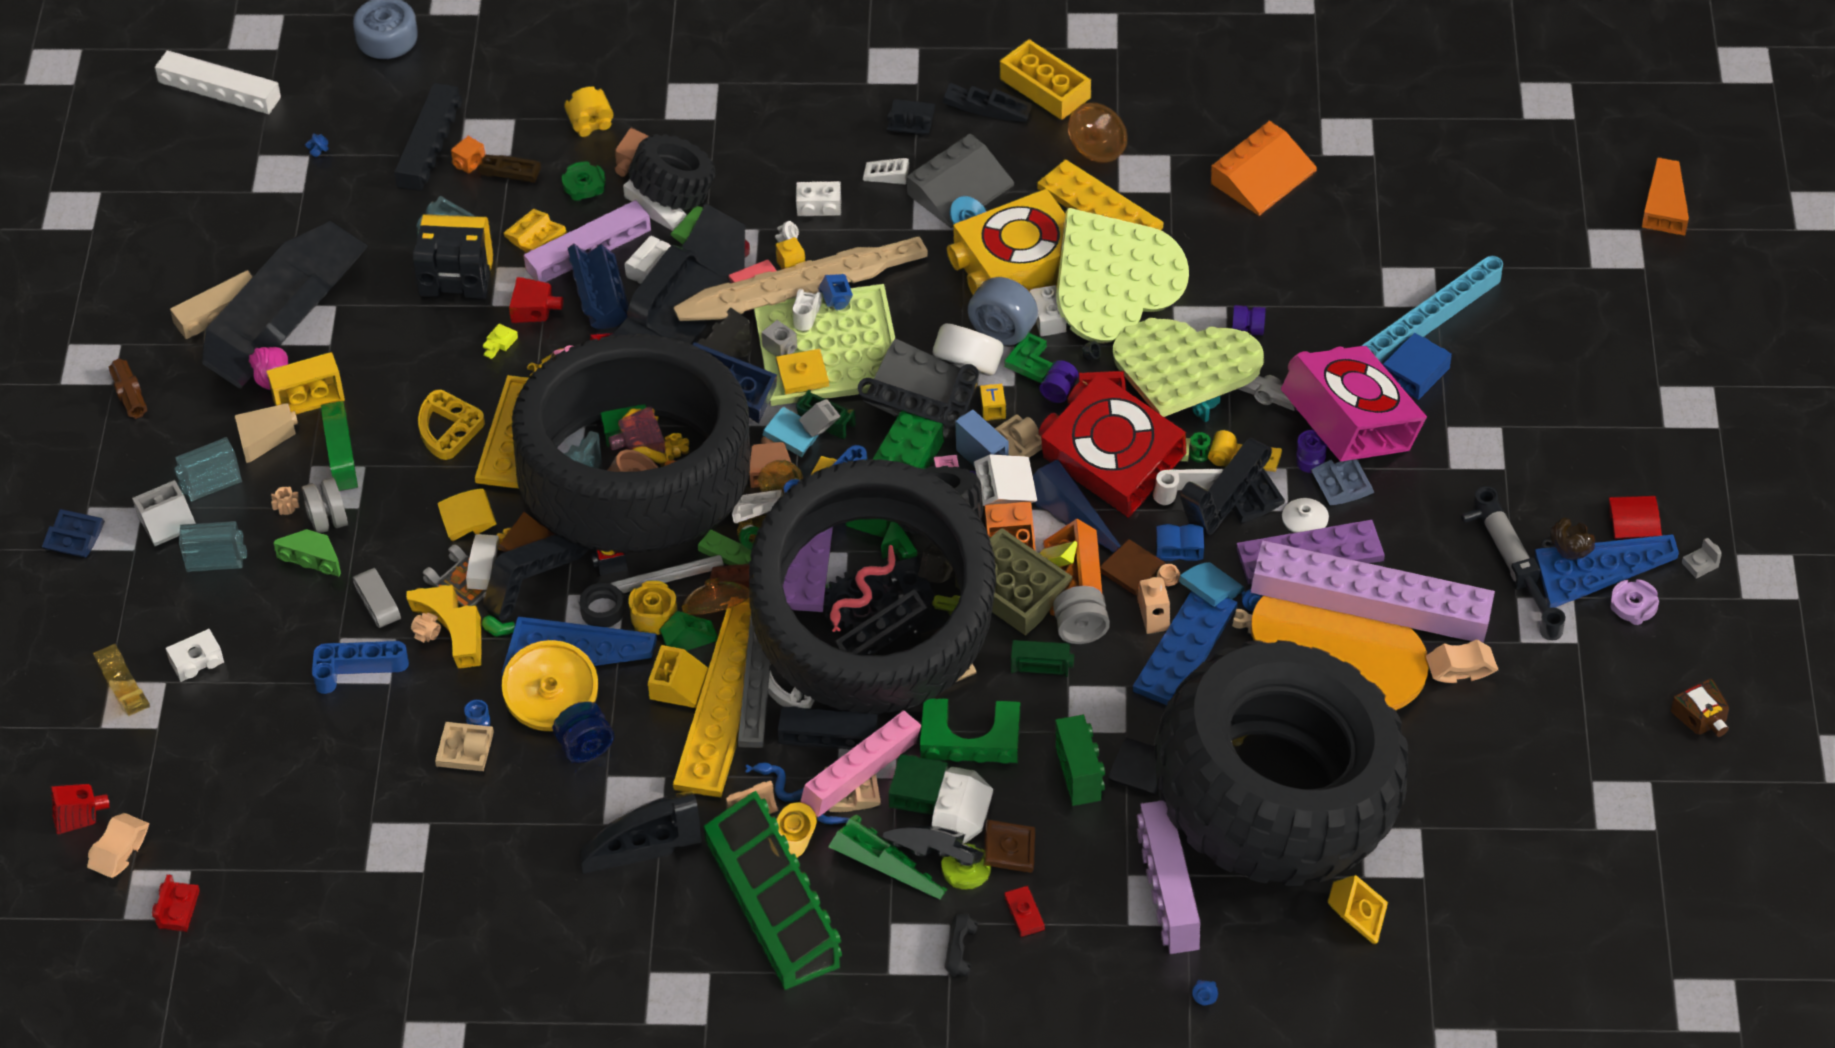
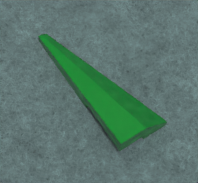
M857 814L849 819L845 827L838 830L828 846L938 899H941L947 891L945 887H941L931 880L932 876L928 873L923 875L915 869L916 863L896 846L878 836V831L870 827L868 829L860 823L862 818Z

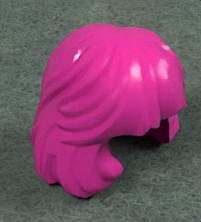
M279 347L256 348L255 352L249 355V362L254 369L256 383L270 390L266 371L288 365V356L283 349Z

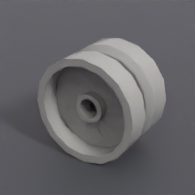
M333 477L321 481L322 495H320L317 486L313 483L302 486L305 509L315 532L324 533L328 531L329 523L327 516L330 517L331 523L335 528L348 525L342 498Z
M1090 586L1072 587L1060 593L1054 600L1053 611L1057 620L1058 633L1064 641L1073 644L1090 643L1098 640L1108 631L1110 621L1106 611L1104 596L1100 590Z

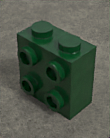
M900 754L888 792L889 807L933 815L943 778L948 770L947 763L937 759L930 760L914 755Z

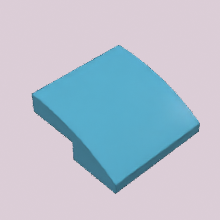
M785 407L778 411L763 431V436L775 443H785L786 449L800 457L804 455L809 446H812L819 435L812 437L807 433L799 420L801 416Z

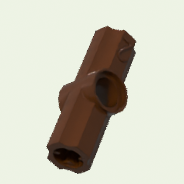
M113 360L112 364L108 367L120 402H123L129 417H134L135 419L143 417L147 408L136 376H133L127 360Z

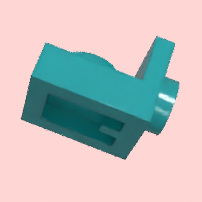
M1220 396L1192 406L1193 413L1197 417L1200 416L1204 422L1209 421L1210 409L1220 403Z

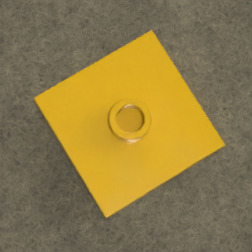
M820 349L776 356L785 395L829 387V380Z

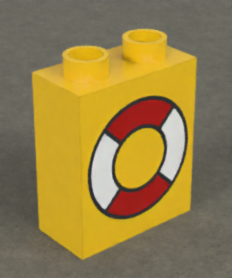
M1044 189L953 224L954 244L947 246L949 260L956 270L965 269L968 274V285L973 295L984 281L993 277L1012 279L1023 285L1029 292L1031 289L1053 285L1057 287L1065 213L1048 189Z

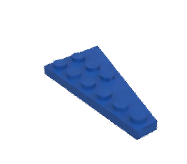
M1674 535L1598 542L1595 543V549L1590 554L1577 560L1563 558L1556 547L1535 549L1534 555L1536 563L1540 568V577L1549 608H1556L1678 558L1679 551Z
M518 617L501 672L502 678L511 658L524 647L536 642L556 640L569 643L582 650L590 658L593 665L597 666L652 658L657 637L655 633Z

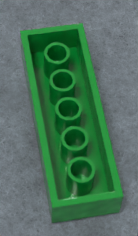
M901 411L873 459L896 461L923 469L929 468L944 442L943 424ZM858 519L846 522V526L884 538L891 521L883 519Z

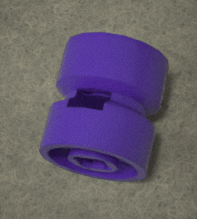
M1234 305L1232 329L1249 331L1251 335L1264 336L1266 307L1253 306L1249 310L1247 306Z
M1063 360L1055 361L1040 385L1041 394L1051 402H1064L1078 379L1077 369L1069 362Z
M1307 430L1298 437L1296 464L1300 470L1306 473H1312L1311 469L1326 462L1327 445L1315 430Z

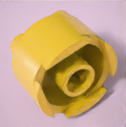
M594 87L579 89L572 94L573 98L569 102L568 100L565 102V111L574 130L581 137L589 136L592 131L598 129L607 130L610 128L613 111L603 90L600 88L599 90H595Z
M646 581L642 583L641 587L638 589L634 588L629 595L631 622L635 631L655 633L656 635L662 634L660 628L677 611L676 595L674 591L668 588L666 583Z

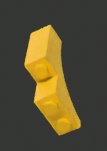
M441 585L434 588H418L407 591V601L412 612L431 613L437 616V621L451 634L453 658L457 667L481 666V616L476 605H466L458 608V596L453 585Z

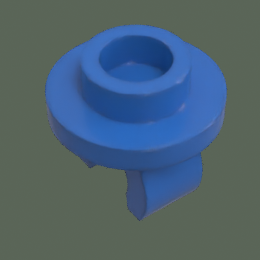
M314 133L312 135L313 139L305 144L311 150L310 154L317 157L321 154L322 150L325 152L328 150L327 144L329 143L323 135H316Z
M1251 589L1241 592L1242 604L1249 611H1253L1258 601L1263 597V595L1250 593Z
M1198 980L1192 992L1194 1000L1202 1005L1214 1003L1218 997L1216 983Z

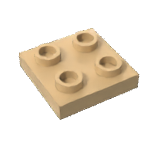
M1016 414L995 428L1009 441V456L1031 457L1042 450L1041 436L1038 435L1037 425L1030 417L1022 419Z
M446 722L435 760L436 766L484 771L494 733L493 727Z

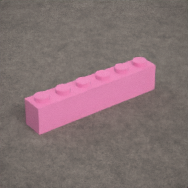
M905 711L901 712L806 783L800 803L810 806L817 817L821 816L899 757L900 754H903L916 744L921 724Z

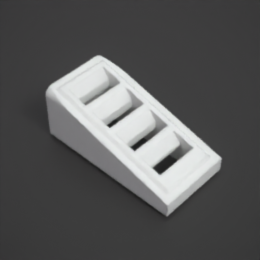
M901 158L866 162L863 181L906 184L909 159Z

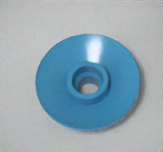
M962 196L951 204L950 218L952 223L956 224L982 214L986 210L976 199Z

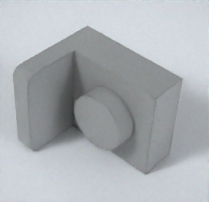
M1709 538L1703 540L1702 548L1683 557L1682 564L1695 578H1698L1719 567L1722 553L1716 544H1713Z

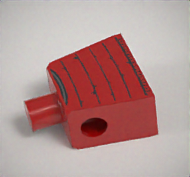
M89 784L51 787L52 816L57 834L93 825L96 823V811L109 809L108 795L94 796L92 787Z

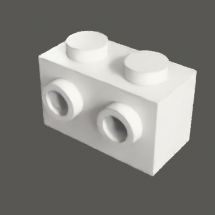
M797 182V216L841 215L840 182Z
M1056 285L1030 290L1038 307L1036 325L1040 337L1066 332L1067 321L1064 317H1061L1057 307Z

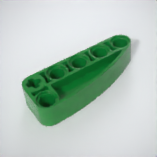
M337 401L321 404L332 477L335 479L339 491L358 488L344 402Z

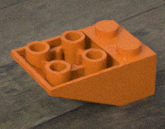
M1031 502L985 505V529L989 539L1003 528L1036 551Z

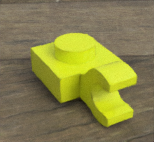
M498 324L487 336V341L483 345V348L487 349L484 356L492 359L500 349L506 351L518 338L517 331Z

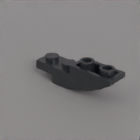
M915 825L883 833V837L889 839L890 844L897 847L905 846L912 849L911 853L921 857L936 852L945 857L953 856L957 858L958 863L971 866L981 862L984 852L963 844L965 834L944 827Z

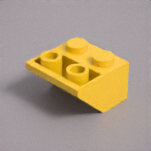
M661 645L648 680L650 700L696 708L709 668L684 649Z

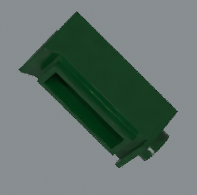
M808 390L796 403L797 415L802 417L816 403L826 399ZM829 401L841 417L826 432L845 439L846 424L851 427L856 425L855 410H849Z
M1013 640L1011 673L1019 671L1066 674V677H1068L1069 668L1074 667V654L1070 653V644Z

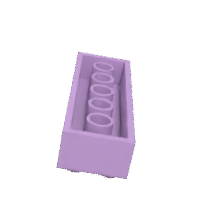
M1164 801L1141 804V814H1137L1139 827L1137 829L1139 843L1143 844V862L1148 865V869H1146L1148 883H1152L1153 889H1151L1153 904H1157L1158 910H1156L1158 925L1162 924L1163 928L1161 931L1162 942L1164 946L1168 945L1170 954L1199 950L1200 920L1178 830L1167 816L1168 808Z

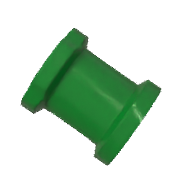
M1203 432L1194 433L1190 438L1192 448L1190 449L1189 456L1195 462H1205L1208 460V446L1211 439Z

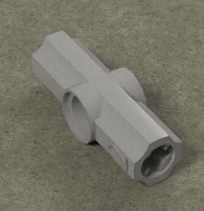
M1266 375L1264 378L1257 376L1249 384L1238 388L1254 395L1261 404L1270 405L1273 402L1297 411L1296 407L1281 391L1282 383L1275 376Z

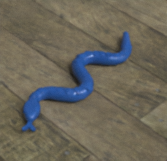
M758 763L754 767L746 765V773L754 770L763 775H768L771 772L777 774L774 791L780 800L784 802L801 800L804 788L793 793L785 792L786 774L781 767L769 763ZM824 814L819 817L816 816L819 822L830 825L847 823L850 819L845 817H827Z

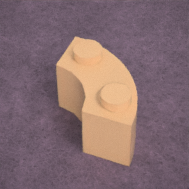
M1477 639L1460 646L1443 644L1426 655L1433 679L1445 683H1457V679L1470 678L1471 681H1474L1498 670L1491 648Z
M126 813L112 817L104 835L89 850L87 868L111 878L121 873L129 865V862L126 860L133 850L138 852L145 838L149 823Z

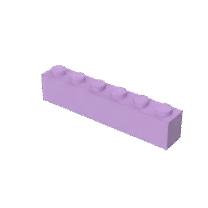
M636 200L524 254L526 271L534 280L547 282L573 269L569 262L570 256L567 249L569 246L576 244L586 253H589L600 244L612 250L651 231L649 214Z

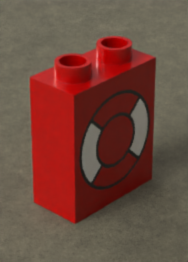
M1099 372L1089 384L1081 381L1073 388L1067 400L1070 405L1060 416L1056 413H1051L1041 424L1038 435L1041 436L1043 458L1050 463L1058 459L1071 478L1129 518L1153 492L1157 474L1162 470H1172L1187 454L1186 432Z

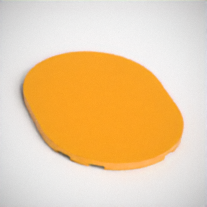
M1263 596L1253 611L1251 636L1254 641L1261 640L1266 643H1276L1277 640L1295 642L1297 645L1324 650L1329 655L1343 662H1348L1360 670L1361 675L1369 682L1375 683L1386 695L1385 701L1387 705L1395 710L1413 701L1425 685L1429 670L1426 659L1428 654L1419 636L1409 627Z

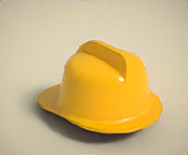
M796 802L783 808L777 818L780 835H785L788 840L790 853H795L799 857L807 848L817 821L816 814L810 806L805 803ZM770 838L771 849L773 850L775 855L780 857L777 849L775 848Z

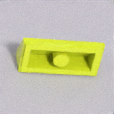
M1073 541L1045 548L1039 554L1058 567L1073 564L1077 542Z

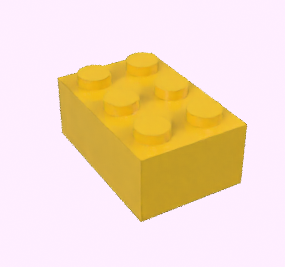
M332 352L266 371L275 406L288 403L290 412L295 411L296 414L321 408V404L345 401L339 370Z

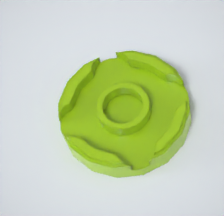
M965 844L981 852H984L982 848L981 850L979 848H975V845ZM984 854L981 862L971 866L958 863L957 858L953 856L943 857L942 875L946 882L956 888L973 889L981 886L988 879L991 872V866L984 865Z

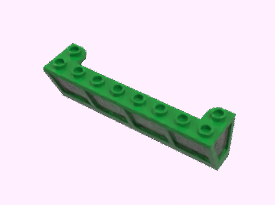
M754 791L704 825L705 841L784 990H787L840 968L839 957L842 956L838 944L841 943L838 931L836 929L832 930L829 925L831 922L827 911L821 910L819 906L820 900L816 891L811 892L809 888L810 882L806 873H801L799 870L798 858L795 853H790L786 836L780 835L776 818L774 816L770 817L768 813L769 806L765 798L761 799L757 791Z

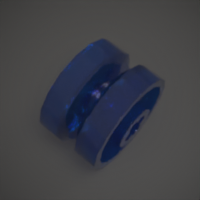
M589 701L580 702L565 709L555 719L552 726L553 734L561 744L566 757L570 761L577 763L588 762L599 757L607 751L615 738L614 731L609 722L605 720V715L596 703Z

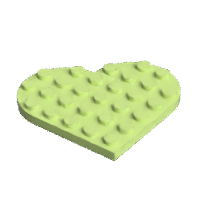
M1072 208L1066 210L1056 302L1061 317L1065 318L1071 326L1070 329L1075 334L1091 342H1115L1118 335L1124 332L1127 326L1138 324L1142 311H1161L1181 297L1188 283L1189 268L1183 250L1172 237L1156 228Z
M1148 318L1136 325H1129L1125 328L1124 332L1118 335L1113 344V359L1117 368L1120 371H1124L1125 378L1147 404L1163 417L1249 384L1260 374V369L1264 365V354L1261 344L1246 331L1232 328L1208 327L1206 330L1197 332L1185 322L1170 319Z

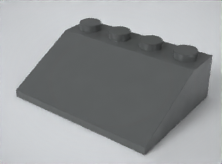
M971 134L907 176V195L950 228L953 227L950 218V207L957 198L962 196L972 197L984 206L1014 186V181L988 148Z
M895 338L874 379L948 404L960 368ZM967 371L963 374V378L966 381H972L975 375ZM870 386L866 395L874 392V386ZM887 392L883 399L887 402H892L895 400L896 394ZM960 392L955 396L958 402H965L968 398V395L964 392ZM909 399L906 401L905 406L908 409H914L918 402L914 399ZM864 401L894 416L898 417L900 414L899 412L893 411L891 409ZM931 406L927 409L926 413L929 416H936L939 409ZM953 413L949 415L948 421L954 424L958 414ZM943 427L944 439H946L950 429Z

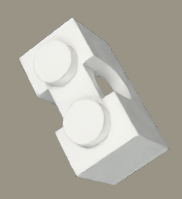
M210 629L166 648L169 662L180 681L196 676L198 671L208 667L211 669L224 663L221 648Z

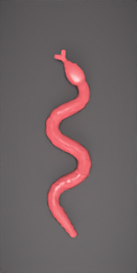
M892 545L888 547V564L886 566L863 567L857 572L855 581L858 588L862 591L863 597L859 599H840L833 604L830 620L835 627L832 629V632L836 630L841 631L837 626L841 619L840 608H861L868 605L871 601L872 590L864 578L868 575H886L893 570L896 558Z

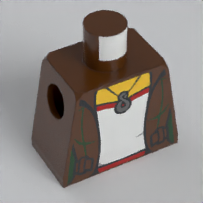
M1711 678L1673 697L1671 712L1696 734L1701 735L1712 730L1717 737H1721L1729 729L1724 723L1728 716V704Z

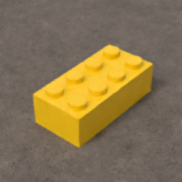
M1030 39L1000 60V79L1061 120L1091 98V79Z

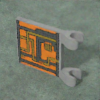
M454 544L448 549L450 552L449 558L457 563L441 577L432 568L428 567L423 571V575H425L423 580L435 587L453 585L460 606H475L485 597L487 590L467 589L466 576L470 557L459 546Z

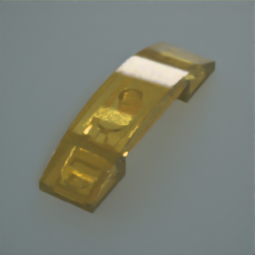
M116 644L93 653L112 693L127 716L151 707L143 691L139 689L128 670Z

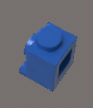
M845 274L825 275L818 288L819 292L823 294L827 307H834L836 310H841L848 306L853 296Z

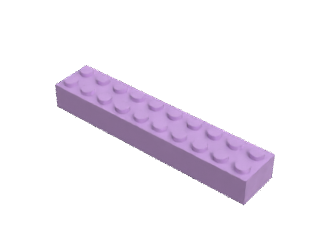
M1262 540L1250 593L1463 640L1474 641L1477 639L1484 643L1495 591Z

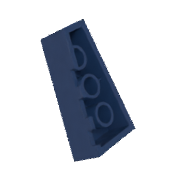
M694 342L693 346L710 353L731 371L746 396L749 418L759 424L777 387V374Z

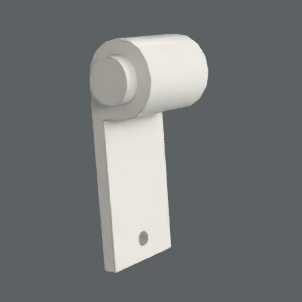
M1224 469L1162 470L1156 476L1153 498L1159 504L1169 505L1174 502L1177 490H1182L1189 481L1209 490Z

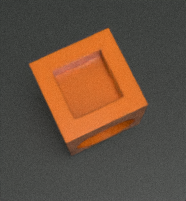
M470 136L464 138L451 150L453 165L468 174L483 163L482 159L486 155L484 144Z

